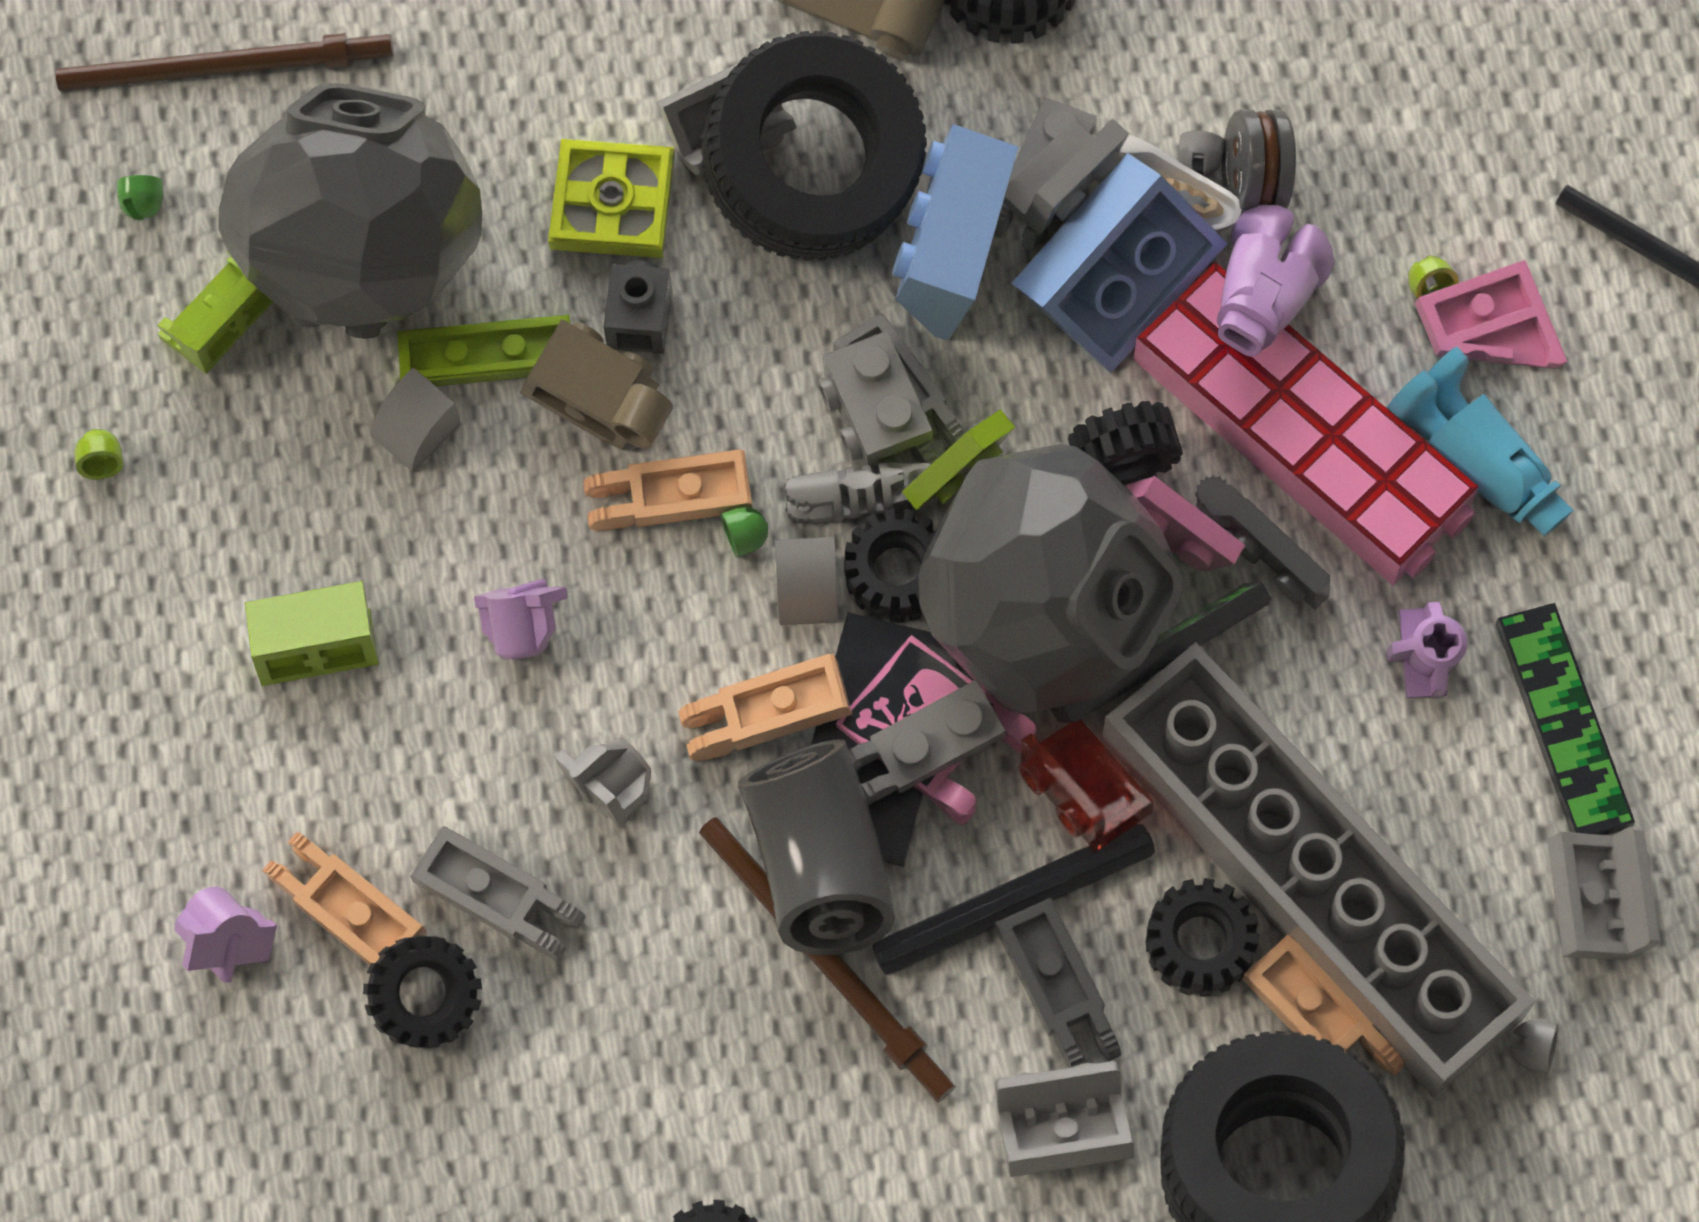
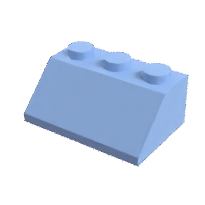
M952 124L942 143L933 140L930 145L922 170V174L931 176L927 192H917L907 221L908 225L916 227L911 244L902 243L892 272L893 276L901 278L895 299L935 337L945 340L951 338L976 299L1018 151V146Z
M1127 153L1014 279L1012 284L1049 320L1112 373L1134 349L1136 338L1186 291L1228 243L1159 173Z

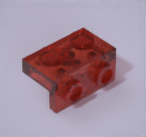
M1081 719L1076 723H1069L1041 743L1032 733L1021 739L1022 764L1019 765V771L1023 780L1036 795L1044 793L1056 806L1057 817L1065 830L1074 838L1082 836L1095 852L1153 813L1154 801Z

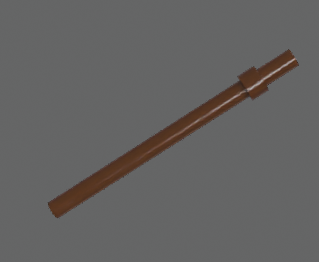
M346 33L323 35V41L57 68L55 70L58 90L64 91L315 64H326L327 69L350 67V61L392 57L394 56V46L391 34L348 38Z
M717 817L712 818L703 825L699 834L776 920L766 872ZM805 953L887 1045L884 1049L885 1054L900 1070L907 1068L937 1103L952 1093L956 1086L925 1052L928 1047L925 1041L912 1027L905 1029L840 955H812Z

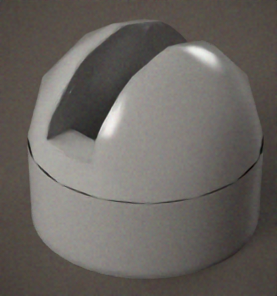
M1537 1020L1521 1023L1513 1031V1034L1527 1038L1525 1048L1510 1046L1513 1058L1519 1065L1527 1069L1548 1074L1556 1050L1559 1025Z

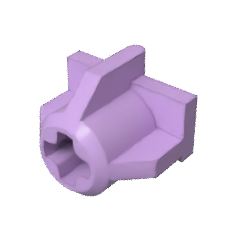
M539 579L513 588H499L474 596L475 608H479L482 632L494 644L495 654L502 659L527 658L543 653L556 629L552 603L568 599L566 587H548L545 579Z
M1428 602L1424 608L1400 609L1398 613L1401 641L1391 643L1387 649L1388 662L1403 661L1406 698L1447 696L1448 675L1461 661L1467 649V636L1464 629L1457 621L1443 615L1440 602Z
M208 887L197 892L188 901L184 910L176 919L174 930L186 942L182 965L187 971L210 968L221 981L229 983L232 982L235 965L270 961L277 925L272 920H267L258 910L241 906L224 888Z

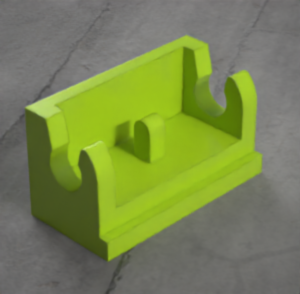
M231 255L227 259L228 264L174 321L164 317L157 325L160 329L157 333L158 337L205 374L211 370L273 303L271 299L247 280Z
M363 581L244 602L251 658L261 686L379 665L371 611L368 609Z

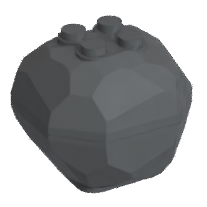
M329 83L319 85L292 103L286 110V116L272 125L240 153L229 169L219 205L218 229L224 244L247 280L290 315L291 321L294 324L303 327H318L321 325L328 327L345 326V333L351 337L360 339L377 337L380 335V328H383L388 321L404 320L435 301L476 250L482 231L480 188L464 155L444 125L425 116L426 106L424 102L409 96L348 84Z
M1063 444L978 460L967 474L944 515L918 572L919 605L932 636L973 680L978 681L979 685L1007 710L1019 713L1040 711L1096 699L1124 679L1132 670L1139 667L1148 656L1176 608L1183 586L1181 572L1175 563L1161 528L1134 494L1096 459L1075 446Z

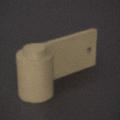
M945 0L776 1L877 41L876 48L880 52L892 58L905 61L909 54L917 56L922 53Z

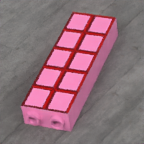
M1215 262L1136 338L1133 360L1391 585H1394L1405 573L1409 574L1412 578L1417 577L1429 565L1437 553L1432 546L1445 533L1454 539L1471 522L1476 514L1471 506L1479 486L1289 324L1276 336V339L1270 346L1261 350L1256 356L1244 355L1224 343L1218 336L1217 316L1221 307L1226 270Z

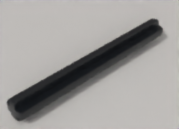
M1134 824L882 938L872 945L875 960L885 975L899 972L995 928V923L1048 898H1051L1053 901L1152 857L1155 853L1152 837L1143 824Z

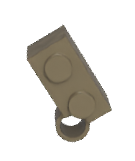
M563 319L559 322L520 391V394L620 450L623 449L626 442L642 449L651 448L673 410L671 401L657 391L659 384L650 378L654 367L646 359L631 352H624L622 354L604 344L603 337L593 328L578 322L570 324Z

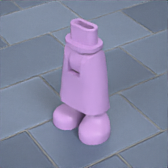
M1259 205L1258 207L1245 210L1241 213L1231 230L1233 251L1226 271L1221 307L1217 316L1218 336L1224 343L1247 356H1256L1261 350L1273 343L1276 336L1301 311L1314 290L1327 281L1335 262L1332 246L1325 233L1316 225L1311 224L1302 226L1294 234L1283 253L1281 261L1278 259L1282 249L1281 246L1294 223L1292 212L1279 205Z

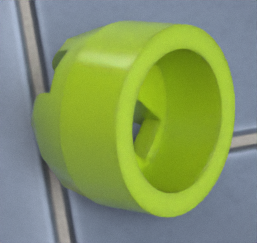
M1432 255L1426 256L1420 262L1416 261L1408 272V285L1416 299L1429 294L1428 292L1438 291L1459 283L1458 276L1449 263L1440 257ZM1433 276L1436 284L1428 289L1425 281Z
M92 429L77 441L74 456L76 470L81 476L87 479L98 480L113 477L122 470V448L115 435L105 429Z

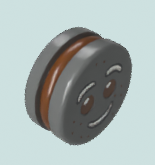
M1240 109L1235 111L1228 121L1224 136L1225 143L1222 160L1223 188L1229 190L1239 199L1241 213L1259 205H1279L1288 208L1293 194L1296 174V144L1289 116L1282 110L1255 112L1254 110Z

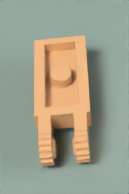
M741 449L630 464L628 469L592 474V476H587L583 482L584 494L590 496V498H603L610 495L624 494L630 490L632 493L633 503L596 508L588 513L589 528L595 532L626 528L636 524V527L716 517L735 508L747 506L752 508L745 452Z
M834 654L823 655L720 688V693L685 704L678 711L681 726H684V728L688 727L689 729L720 722L726 716L727 727L708 732L705 735H699V737L693 738L687 744L689 758L697 762H705L706 760L726 756L735 748L739 751L852 715L839 664Z
M298 832L292 836L288 844L301 860L309 862L318 869L307 884H302L285 866L272 860L262 870L273 883L293 898L295 905L369 966L371 963H376L380 957L378 953L381 950L394 945L395 941L405 937L427 936L428 934L418 921L334 853L330 857Z
M1289 934L1243 975L1242 980L1292 1032H1300V1035L1303 1036L1310 1034L1316 1036V1040L1319 1041L1322 1038L1331 1041L1330 1044H1338L1343 1047L1345 1053L1360 1041L1374 1058L1375 1062L1393 1076L1405 1067L1403 1058L1395 1048L1373 1027V1023Z

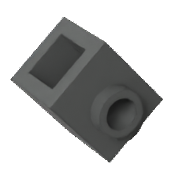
M633 261L627 265L612 264L603 326L606 345L615 350L665 353L672 298L669 269L660 268L656 264L647 261Z

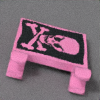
M911 635L850 706L852 715L840 718L836 722V727L858 744L871 741L870 736L967 685L972 680ZM982 688L1006 731V736L1002 740L1018 753L1027 751L1036 738L1035 723L1019 712L1007 710ZM960 761L916 784L914 787L930 798L950 819L959 825H964L976 811V798L966 788L948 779L961 763Z

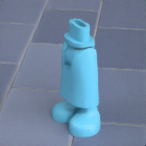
M1456 346L1444 355L1428 373L1424 370L1416 375L1399 391L1386 408L1408 427L1416 430L1422 437L1428 440L1427 443L1479 486L1477 492L1499 510L1510 513L1509 516L1519 524L1527 519L1545 537L1566 520L1574 510L1556 493L1561 485L1556 480L1550 483L1552 477L1549 469L1502 416L1486 394H1482L1470 404L1465 400L1460 391V384L1468 369L1469 360Z

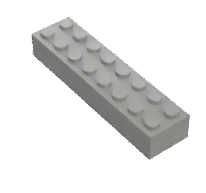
M1196 642L1105 717L1102 741L1271 924L1284 937L1289 934L1373 1023V1027L1395 1048L1403 1058L1405 1068L1433 1098L1440 1094L1524 1020L1535 1000Z

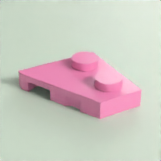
M1526 260L1421 296L1414 303L1436 356L1443 357L1457 346L1468 357V360L1552 369L1562 367L1567 362Z
M1153 476L1124 485L1134 494L1159 525L1170 550L1176 553L1185 564L1197 570L1206 571L1236 563L1245 544L1157 477Z

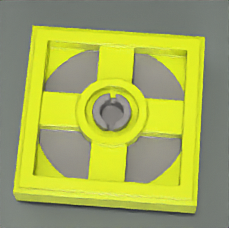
M561 139L548 236L549 249L663 258L675 161L674 147Z

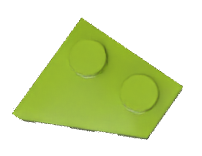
M999 409L968 430L910 483L902 493L916 510L935 497L942 504H945L956 496L967 474L978 460L999 456L1004 453L999 445L1016 427L1004 412Z

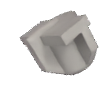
M615 739L611 743L591 745L575 759L563 749L554 756L565 777L579 790L585 802L591 803L604 817H609L619 827L629 820L628 816L647 800L651 768L641 754L626 740Z

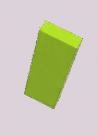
M570 315L397 331L400 380L413 367L436 387L527 378L561 319L571 324Z

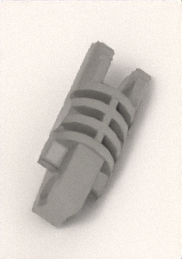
M878 463V466L873 467L862 465L861 468L857 469L846 467L845 470L841 471L830 469L824 472L808 473L804 476H792L791 479H787V482L784 483V496H786L785 511L788 519H792V523L806 524L807 522L843 521V518H851V520L860 519V516L868 517L872 514L876 516V514H883L886 509L893 508L895 509V514L904 512L905 509L912 510L915 508L902 491L924 472L931 463ZM936 497L923 506L936 503Z

